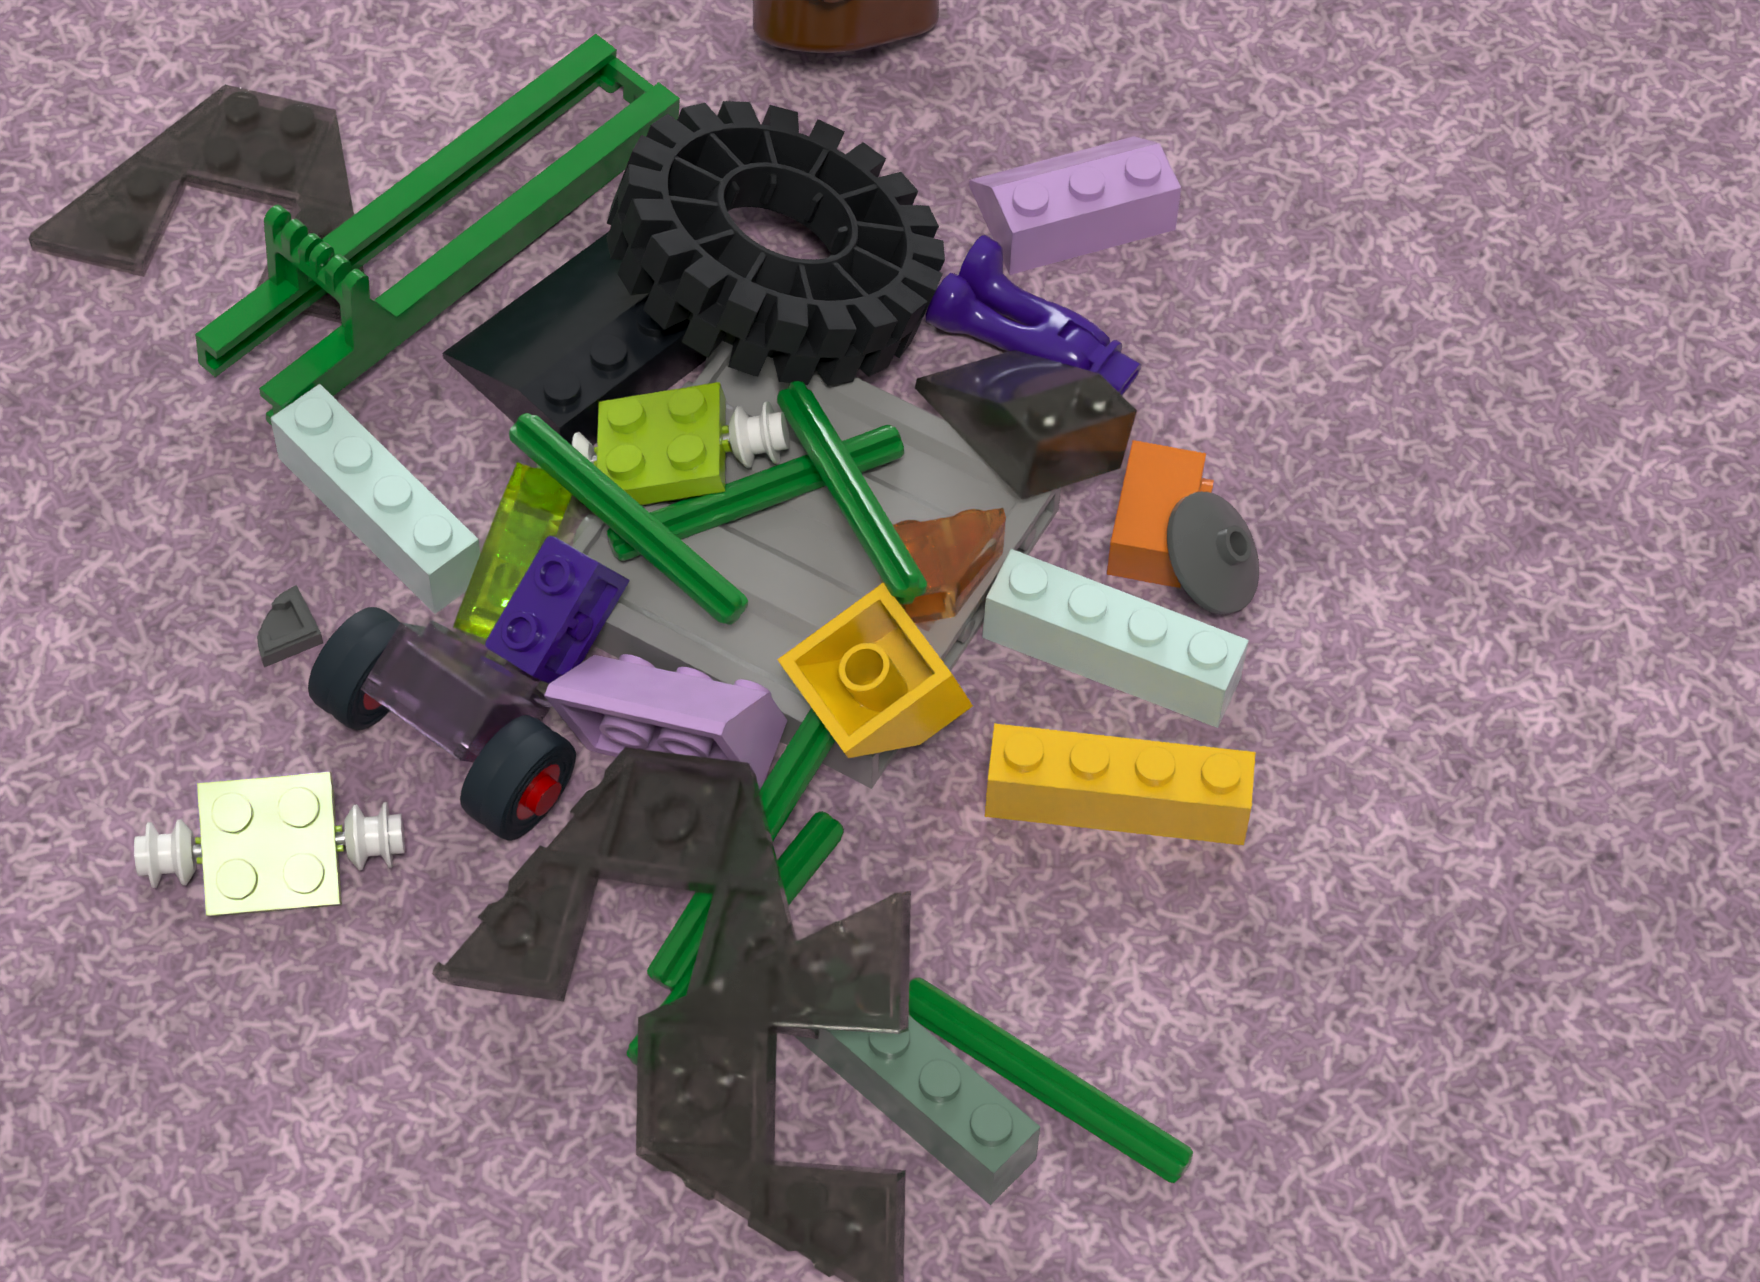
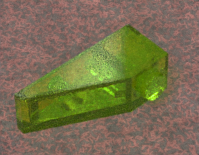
M519 462L516 463L457 613L453 628L487 639L548 536L559 538L573 495L542 468H533Z

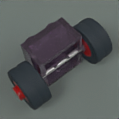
M368 607L352 615L332 634L313 665L308 682V692L314 703L327 713L332 714L335 719L346 727L354 730L369 728L383 719L387 713L393 712L459 761L473 762L464 780L460 795L461 806L470 817L485 825L488 830L498 837L508 841L518 839L532 830L558 801L569 782L576 761L574 746L542 722L552 705L545 698V694L536 688L540 680L508 661L503 665L488 655L489 649L485 646L486 640L465 627L458 626L453 632L434 621H429L426 627L400 623L387 611L377 607Z

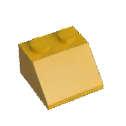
M881 583L777 659L848 758L921 745L973 707L953 674L896 598L890 594L884 583Z

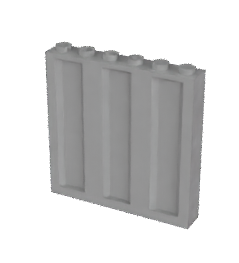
M722 341L709 358H706L705 368L694 383L688 381L682 386V388L720 382L726 398V425L729 426V421L737 406H742L749 417L759 416L763 403L766 401L770 402L774 413L782 412L777 404V395L780 390L788 389L790 383L778 381L774 361L770 357L766 358L758 377L728 367L733 345ZM815 369L809 384L805 386L812 391L842 441L884 425L896 427L901 436L904 446V455L901 458L864 471L861 474L927 581V590L924 595L915 597L912 604L900 605L951 672L984 622L986 597L1010 549L1029 555L1058 512L1062 477L857 377L854 378L853 382L827 385L817 369ZM787 421L790 446L789 449L780 450V462L778 464H774L767 453L755 454L752 467L746 468L734 456L733 452L725 453V484L806 455L805 449L789 422ZM827 486L682 539L686 545L747 597L748 606L732 625L722 624L715 620L642 555L626 561H620L616 558L610 548L607 537V530L610 527L596 515H587L576 530L572 547L630 580L592 645L617 658L623 654L640 657L658 669L676 672L678 667H689L705 673L713 681L734 685L736 680L744 679L764 686L771 692V697L788 720L780 742L788 746L811 706L777 659L881 583H884ZM687 498L641 506L650 513ZM835 741L822 764L872 789L898 749L848 758Z

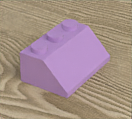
M1135 136L969 180V187L991 236L1003 249V262L1009 275L1176 230L1181 186L1160 143Z
M628 654L621 655L619 660L593 655L551 682L544 695L587 750L758 790L764 784L788 721L771 697V692L758 683L744 679L736 680L734 685L713 681L705 673L689 667H678L676 672L658 669L650 662Z

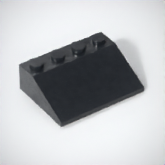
M608 232L442 353L443 359L512 422L516 423L518 417L524 413L537 415L570 444H572L573 436L577 432H580L593 446L597 443L600 401L666 391L705 362L707 358L682 343L690 320L686 319L664 330L643 310L650 293L630 295L617 274L623 260L611 259L606 239Z

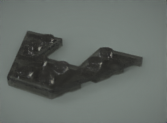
M225 84L34 230L29 236V242L32 251L145 277L186 186L272 206L279 204L285 209L291 210V220L298 219L308 227V234L315 233L323 239L354 215L336 109ZM267 265L257 287L269 279ZM361 266L359 270L364 273L363 266ZM326 293L300 313L341 323L340 304L329 293Z
M625 747L607 767L600 784L588 790L569 811L573 818L547 848L540 845L509 880L508 890L504 897L497 902L488 904L478 916L482 923L445 965L438 962L432 972L439 982L564 1002L599 878L713 894L682 1009L688 1019L691 1021L818 1039L820 1034L756 774L747 762Z
M907 890L896 892L886 899L840 921H836L799 941L784 946L719 980L712 981L684 997L638 1017L636 1155L661 1171L674 1173L683 1180L687 1188L708 1201L715 1199L748 1220L747 1226L785 1250L799 1252L810 1259L815 1269L826 1276L832 1277L835 1275L844 1282H904L906 1170L775 1161L777 1026L894 1034L908 1031L911 891Z

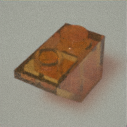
M1003 508L986 511L968 509L951 517L922 522L904 520L893 525L927 581V590L924 595L915 597L912 604H900L914 624L951 618L958 614L1003 554L1006 524Z

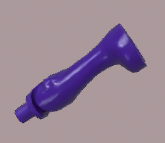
M986 235L979 237L970 248L962 263L959 275L949 273L942 280L927 308L926 322L947 333L968 334L1008 351L1037 368L1042 375L1049 377L1053 382L1063 381L1066 384L1075 386L1083 382L1084 384L1081 386L1080 391L1089 395L1097 389L1118 401L1134 382L1141 370L1142 365L1121 353L1122 343L1117 340H1113L1110 343V338L1093 322L1066 307L1033 295L1011 282L1003 274V249L1001 245ZM1002 315H1004V316H1006V317H1009L1010 319H1012V320H1014V321H1011V320H1009V319L1003 317Z

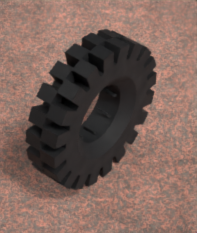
M723 101L718 115L706 103L683 107L677 120L666 114L651 124L647 136H640L631 153L611 204L606 223L611 225L606 237L611 259L623 260L617 273L630 295L650 293L643 310L664 330L688 319L690 323L682 343L709 358L720 343L724 341L733 345L728 367L758 377L766 358L770 357L773 358L779 382L791 383L793 381H801L805 385L809 384L815 369H817L827 385L853 382L859 369L870 377L888 368L893 356L898 358L902 356L911 344L943 275L940 270L945 262L944 242L934 238L939 225L930 207L926 205H913L919 191L902 172L878 177L886 158L867 144L862 142L845 154L837 149L845 131L817 119L809 136L799 133L798 112L769 105L763 122L760 124L751 103L740 101ZM741 207H755L783 214L814 232L825 244L831 255L823 259H799L774 252L748 237L734 223L728 211Z

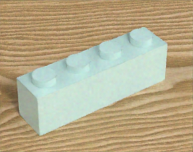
M318 384L270 418L279 459L434 614L484 579L479 539L322 385Z
M1010 549L986 597L982 638L1217 728L1241 679L1249 640L1013 549Z

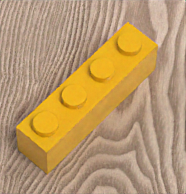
M994 723L987 780L985 817L1244 845L1252 807L1256 752Z

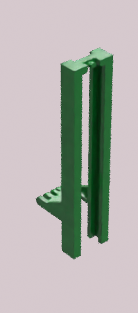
M594 34L323 239L315 233L308 234V227L300 220H291L290 212L279 204L273 206L264 217L269 279L195 334L198 364L216 378L326 293H329L340 304L341 326L261 386L259 391L260 396L273 406L266 413V421L271 424L270 418L318 384L322 385L332 396L336 395L622 173L640 136H647L651 124L666 114H669L676 120L678 119L680 98L660 82L654 86L616 57L617 49L599 35ZM600 86L608 93H614L623 86V99L630 103L627 107L375 300L370 298L369 277L359 270L360 267Z

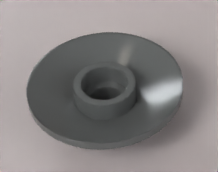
M1201 491L1182 498L1173 508L1167 526L1169 557L1180 584L1192 600L1209 612L1227 615L1242 610L1253 599L1259 581L1258 553L1246 522L1228 501L1214 493Z

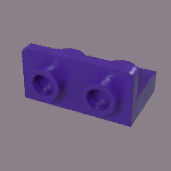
M548 536L485 642V646L531 676L550 684L582 663L630 580L560 539Z

